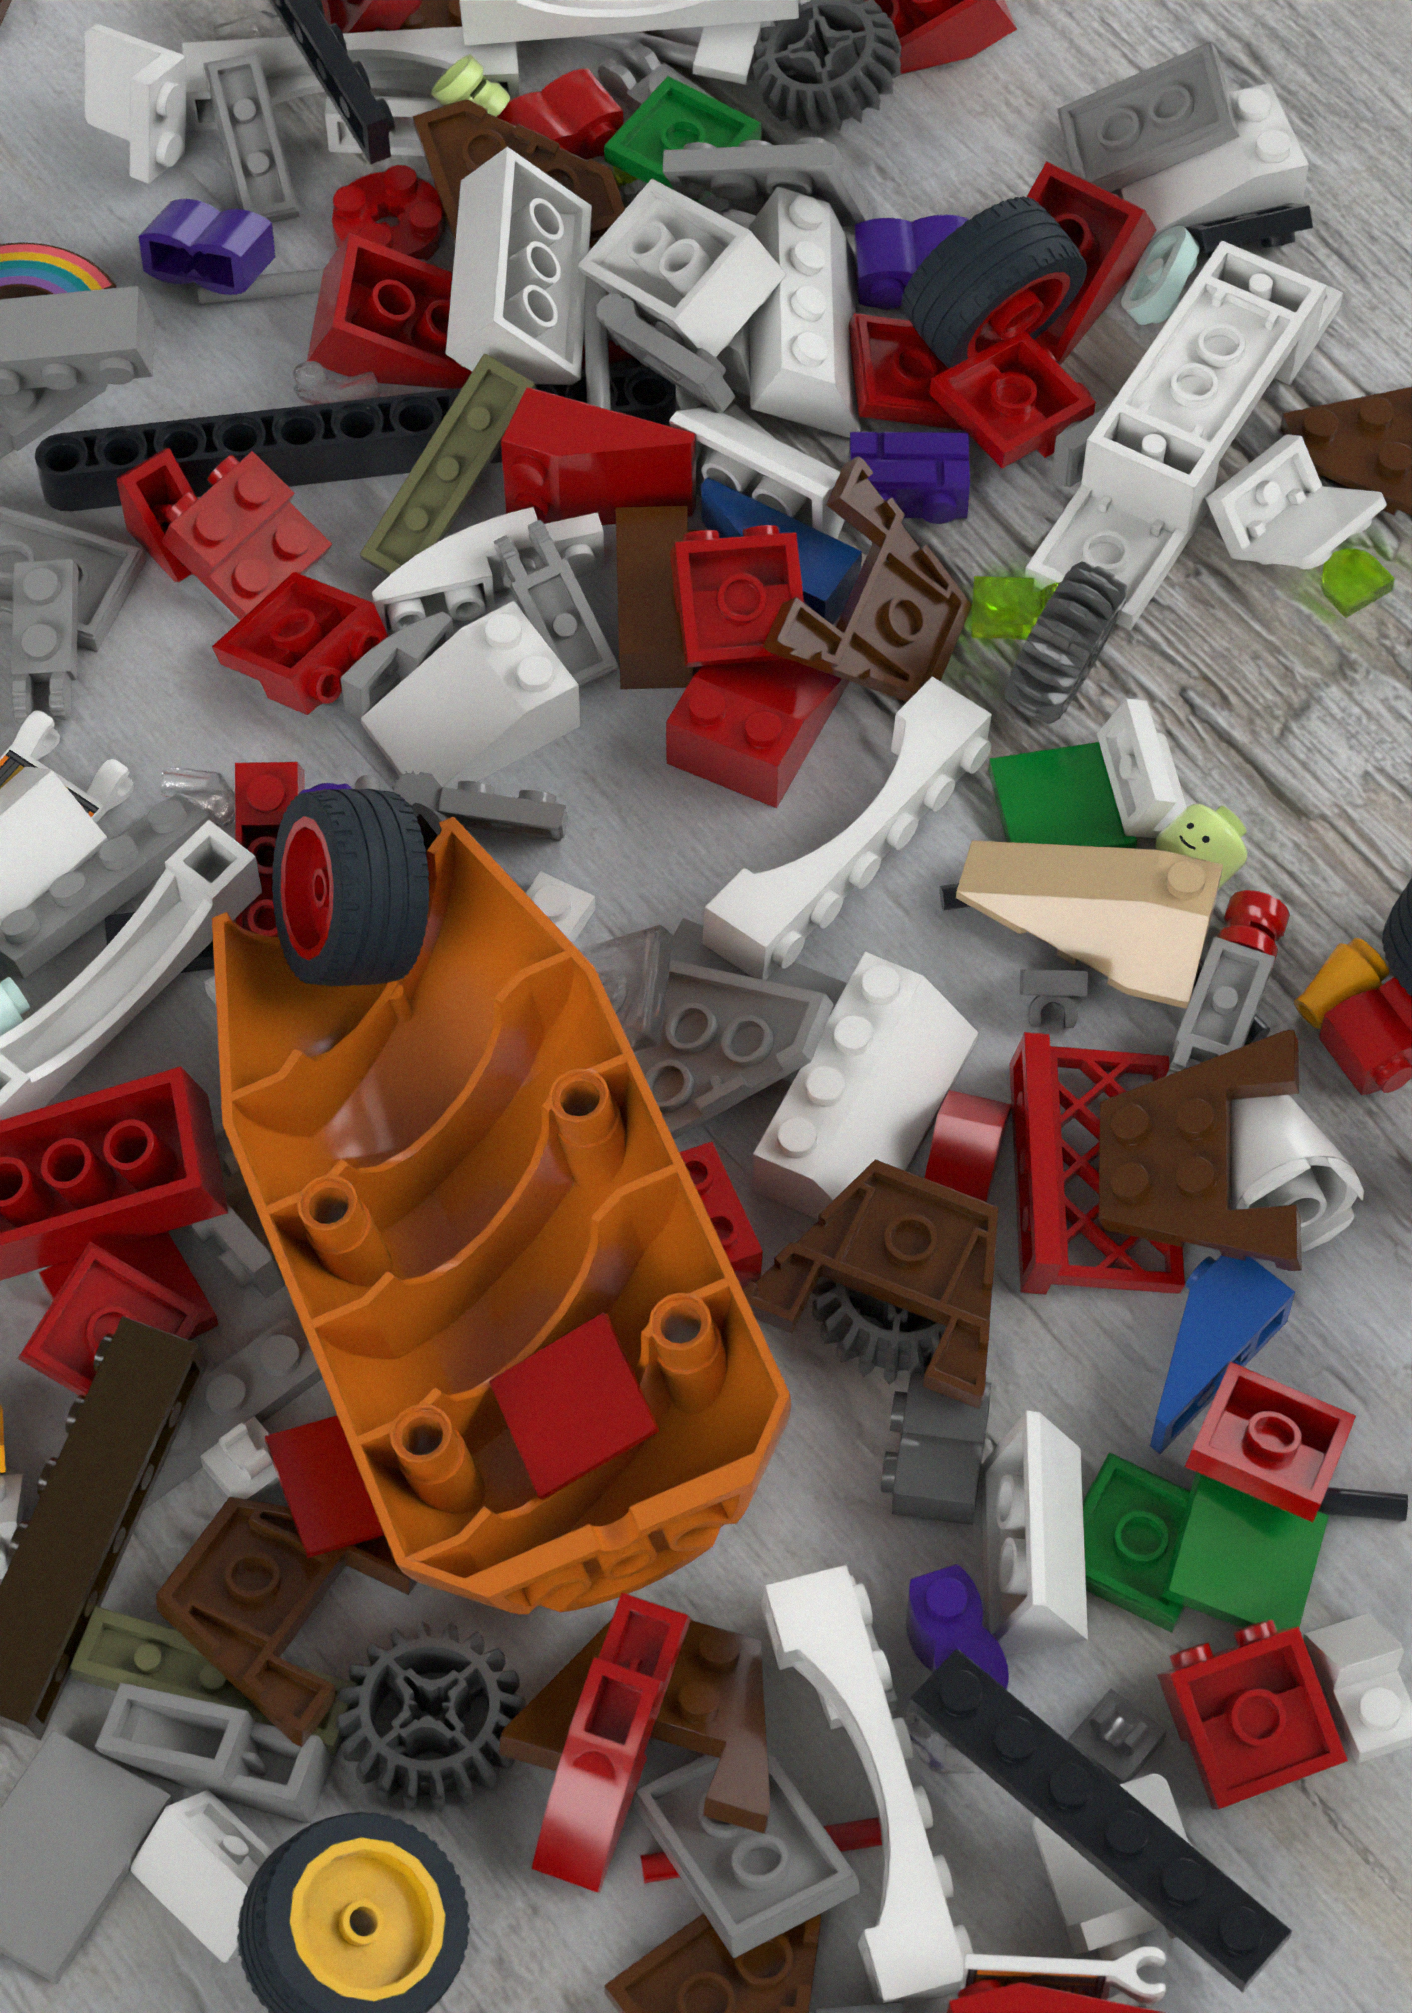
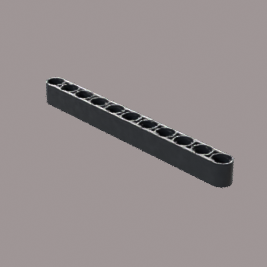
M650 367L609 371L612 411L670 427L669 419L676 412L675 384ZM582 374L581 379L573 385L535 384L537 390L587 403L586 374ZM462 388L58 433L40 442L36 448L35 461L45 501L54 509L70 512L122 506L116 478L165 448H170L196 497H201L213 486L207 481V478L223 460L233 455L240 462L252 451L288 487L405 474L411 472ZM501 447L490 464L502 463Z

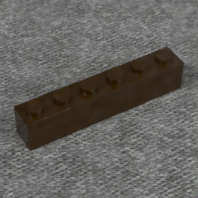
M122 1316L115 1333L106 1334L99 1344L93 1364L94 1371L97 1372L87 1395L81 1394L73 1402L65 1425V1431L69 1435L59 1457H51L40 1474L37 1485V1494L40 1498L30 1520L24 1519L19 1523L10 1541L8 1557L12 1560L0 1584L1 1726L41 1741L71 1674L70 1666L95 1606L100 1607L208 1366V1361L197 1343Z

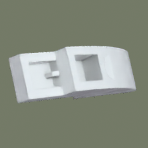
M534 507L500 515L461 530L415 555L392 572L372 591L373 603L387 634H394L408 625L440 612L451 616L453 620L464 621L473 619L480 614L495 611L494 591L510 588L512 583L497 555L493 542L505 535L516 546L520 555V561L527 575L545 568L546 566L529 539L527 525L538 521ZM598 513L544 524L561 559H567L575 576L585 574L593 569L605 567L604 533Z

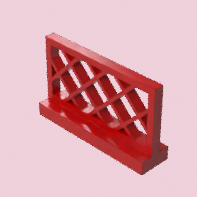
M1024 1032L1009 1063L1020 1293L1046 1295L1050 1286L1054 1284L1180 1294L1185 1286L1182 1247L1148 1240L1165 1256L1166 1272L1143 1270L1126 1254L1143 1238L1130 1236L1118 1246L1093 1223L1099 1217V1203L1084 1214L1065 1196L1064 1188L1069 1181L1078 1175L1099 1194V1172L1090 1163L1099 1156L1100 1119L1087 1106L1103 1092L1110 1098L1127 1092L1116 1082L1125 1073L1152 1075L1153 1081L1167 1076L1170 1068L1169 1056L1050 1046V1034ZM1058 1067L1079 1069L1096 1085L1078 1100L1059 1082ZM1060 1105L1066 1110V1111H1065L1064 1113H1062L1061 1115H1060ZM1073 1118L1099 1140L1082 1157L1062 1139L1061 1129ZM1063 1162L1069 1166L1065 1172L1063 1170ZM1066 1219L1073 1225L1068 1230L1066 1225ZM1082 1233L1106 1256L1096 1267L1069 1265L1068 1243L1078 1234Z

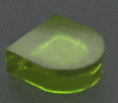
M1347 548L1334 552L1329 560L1324 563L1320 586L1324 596L1347 618L1390 593L1393 589L1395 578L1370 553L1360 549Z

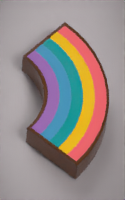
M19 242L0 244V299L117 288L112 279L100 267L87 258L67 249L40 243Z

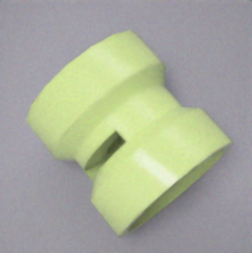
M470 54L454 63L439 78L431 91V94L442 106L468 99L486 108L487 112L495 117L502 112L510 100V95L498 83H490L483 76V66Z

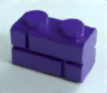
M850 432L849 461L859 456L867 463L873 471V474L868 477L869 481L884 501L891 497L905 514L904 518H923L932 524H945L954 518L967 519L970 493L969 433Z

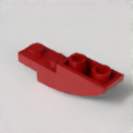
M621 1592L598 1658H593L568 1732L547 1803L531 1869L600 1893L647 1759L644 1753L691 1621L689 1615Z

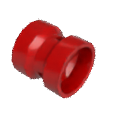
M1255 890L1236 892L1230 897L1225 911L1224 920L1227 927L1218 932L1217 938L1275 956L1276 960L1278 948L1275 941L1284 936L1290 913L1288 908L1279 899L1270 894Z

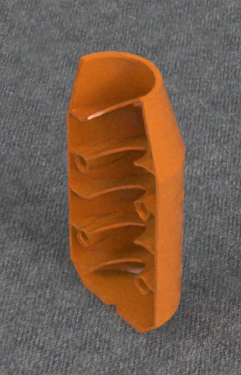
M453 816L439 822L440 834L427 849L429 911L427 914L426 933L417 961L413 965V969L403 979L377 985L324 986L304 983L299 980V977L294 975L295 973L291 971L290 966L287 964L278 937L263 936L245 930L237 925L227 912L212 918L222 1125L397 1566L405 1575L416 1582L507 1612L528 1615L536 1606H543L562 1613L619 1598L621 1592L629 1594L674 1573L713 1547L721 1527L724 1524H737L749 1507L790 1418L791 1397L595 967ZM604 1312L610 1318L660 1431L542 1500L536 1493L489 1380Z

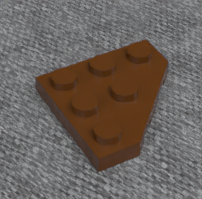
M468 99L413 116L414 127L454 242H456L461 180L506 147L516 152L592 206L590 240L603 236L625 210L611 168L591 158L589 161L560 148L559 143L520 124L514 126L489 114L486 108Z
M1412 387L1282 414L1280 429L1283 436H1302L1320 481L1325 476L1351 489L1381 492L1386 502V507L1382 511L1395 516L1397 511L1400 510L1412 516Z
M703 1913L604 1985L605 1995L619 2013H809L822 1914L820 1913L733 1958Z

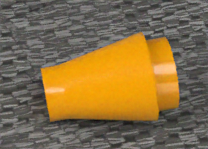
M1354 938L1348 944L1339 943L1305 991L1294 1000V1005L1300 1015L1310 1025L1320 1029L1325 1013L1356 994L1381 987V982L1389 976V969L1378 952L1364 940Z

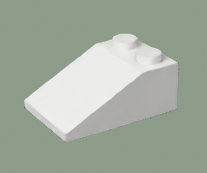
M1270 83L1228 92L1240 137L1116 190L1120 198L1145 209L1156 228V232L1149 244L1160 233L1173 226L1182 225L1187 227L1288 203L1302 204L1309 164Z
M654 179L647 183L577 265L585 275L597 282L609 293L615 294L617 292L618 295L622 294L624 298L627 297L632 300L639 308V315L653 326L658 321L669 326L685 342L683 347L694 354L699 348H702L715 358L731 343L735 334L758 307L766 302L771 292L787 275L750 230Z
M512 601L457 631L361 717V725L398 775H404L406 771L407 773L414 771L417 775L420 772L430 773L441 787L457 789L459 781L478 782L579 728V684L516 603Z

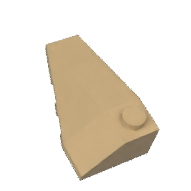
M972 840L957 888L956 898L1018 934L1029 932L1056 947V955L1075 965L1079 960L1108 977V985L1124 994L1187 1009L1215 907L1223 864L1153 849Z

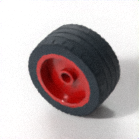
M1030 197L1010 198L1007 201L999 202V204L983 210L970 220H967L930 252L908 281V285L903 293L902 307L914 329H916L933 353L942 363L951 368L993 344L1016 337L1024 331L1034 340L1038 338L1063 314L1064 310L1068 308L1079 293L1086 278L1085 275H1087V264L1070 237L1039 203Z
M323 789L299 794L290 802L291 804L288 805L281 820L275 843L272 874L275 923L287 964L290 966L291 971L295 973L294 975L299 977L300 981L308 984L358 986L377 985L403 979L413 969V965L420 954L423 938L426 933L427 914L429 911V871L427 868L426 849L420 825L417 823L418 820L414 816L412 808L409 807V803L401 795L395 792L376 789Z

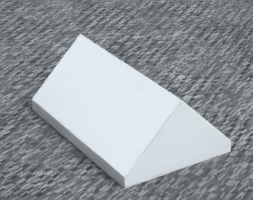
M708 406L676 411L669 419L670 427L696 434V502L701 504V485L709 477L833 538H838L845 520L827 507L826 504L839 477V471L721 411L718 413Z
M25 767L0 789V926L9 914L30 906L50 890L52 883L57 878L76 870L99 852L102 845L108 841L103 831L50 769Z
M1026 1411L981 1465L985 1628L998 1641L1005 1656L1088 1640L1081 1448L1040 1412Z

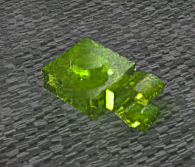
M974 576L971 638L1027 640L1032 631V626H1035L1048 600L1061 582L1050 584L1043 590L1034 592V578Z

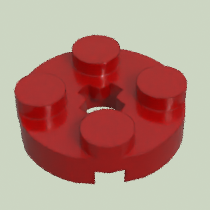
M394 165L386 171L363 176L349 185L339 188L333 195L332 226L334 240L338 248L347 235L351 233L413 258L425 259L426 262L439 248L438 239L443 232L445 234V213L436 189L425 180L418 178L416 172L406 165ZM393 216L398 218V224L392 227L387 222L376 223L383 217Z

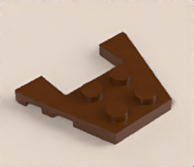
M858 456L843 465L826 504L827 507L872 542L840 619L835 627L800 599L794 597L782 603L763 648L770 653L908 702L932 676L941 681L972 604L928 545L919 548L901 524L905 514L892 497L884 501L868 479L873 474V471Z
M1294 1030L1279 1032L1100 1102L1099 1220L1104 1230L1184 1247L1186 1242L1220 1250L1221 1255L1245 1261L1246 1257L1249 1256L1275 1262L1276 1267L1279 1269L1302 1271L1301 1215L1297 1205L1231 1210V1101L1235 1099L1299 1094V1044Z
M875 1159L818 1215L817 1223L796 1243L790 1242L774 1258V1265L755 1283L751 1280L742 1290L757 1320L791 1334L820 1277H825L945 1325L947 1327L924 1374L923 1387L980 1409L984 1401L999 1207Z
M229 1497L157 1592L156 1606L157 1611L292 1743L303 1747L334 1703L335 1685L281 1659V1655L345 1567H351L407 1595L411 1593L418 1582L405 1575L397 1566L385 1535L307 1558L288 1506Z
M612 1619L503 1729L500 1737L499 1755L557 1772L593 1658H598ZM691 1620L650 1738L720 1758L705 1797L703 1816L765 1834L770 1814V1791L761 1640Z

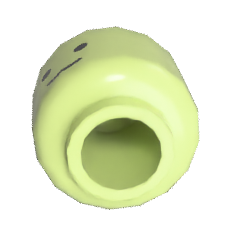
M1192 804L1158 834L1155 849L1223 864L1219 890L1247 861V849L1241 839L1247 833V830L1240 819L1225 806H1220L1214 811L1203 804Z

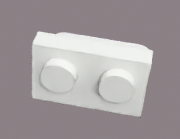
M94 24L87 29L84 34L85 118L90 125L130 141V177L149 184L166 169L175 165L185 155L186 56L100 24Z
M1297 435L1283 436L1205 498L1231 559L1255 561L1263 565L1297 566L1300 569H1311L1325 563L1332 556L1331 551L1349 536L1356 535L1367 529L1372 523V518L1386 507V502L1381 492L1322 486L1302 436Z
M1150 1774L1120 1784L1121 1787L1188 1842L1168 1782L1163 1776ZM1034 1816L1032 1829L1075 1955L1097 1949L1100 1960L1108 1961L1141 1948L1139 1934L1164 1926L1047 1825ZM1165 1927L1169 1939L1177 1937Z

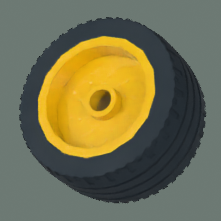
M367 1812L346 1813L322 1819L300 1830L276 1848L257 1870L243 1898V1905L240 1908L237 1926L239 1928L237 1935L238 1952L242 1959V1970L244 1969L246 1980L252 1986V1992L259 1998L261 2005L268 2009V2013H427L443 1997L459 1973L465 1958L464 1952L468 1947V1936L470 1933V1928H468L470 1914H468L467 1909L469 1907L468 1900L465 1899L466 1892L460 1883L461 1878L459 1874H456L455 1867L447 1859V1854L444 1850L441 1851L435 1841L429 1839L426 1833L418 1831L414 1825H409L401 1819H393L389 1815H381L374 1812L369 1814ZM350 1920L358 1928L359 1935L352 1930Z

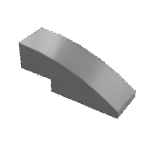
M125 1683L119 1684L95 1745L96 1749L102 1754L179 1785L200 1792L209 1789L217 1798L311 1823L334 1760L319 1736L311 1735L304 1746L300 1747L292 1743L277 1727L255 1722L247 1710Z

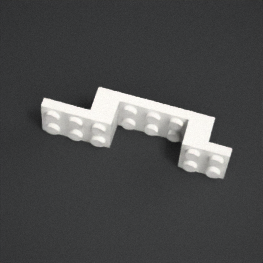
M1221 241L1087 439L1081 486L1026 566L1024 582L1054 594L1058 584L1062 582L1072 566L1081 561L1094 567L1100 566L1115 575L1114 578L1127 585L1128 597L1116 624L1131 630L1210 509L1205 498L1214 492L1220 459L1273 378L1288 385L1292 383L1340 309L1343 292Z

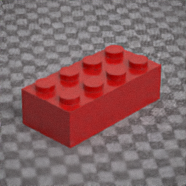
M181 1066L0 1120V1281L79 1258L90 1241L106 1250L228 1213L209 1097Z

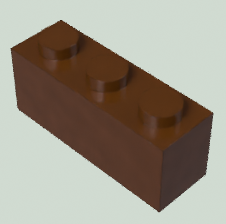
M687 506L617 507L615 512L620 690L686 688L693 677V667H685L680 614L676 612L670 551L675 542L683 541L682 536L684 534L699 531L700 529L688 530Z

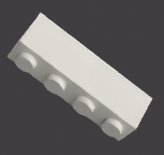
M508 147L461 180L446 355L473 372L485 353L535 384L573 385L581 379L586 275L577 265L587 255L589 250L592 206Z
M777 187L747 228L787 274L771 292L766 302L760 305L749 318L750 409L850 438V432H860V417L849 334V322L853 314L856 313L854 252L829 202Z
M864 952L827 1020L812 1061L800 1068L753 1154V1192L818 1219V1215L875 1159L908 1172L937 1117L948 1091L952 1089L977 1042L979 1032L923 975Z

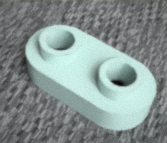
M1182 225L1168 228L1151 241L1141 256L1123 294L1121 305L1137 324L1145 325L1151 322L1158 324L1169 318L1179 304L1178 297L1188 276L1197 265L1200 244Z

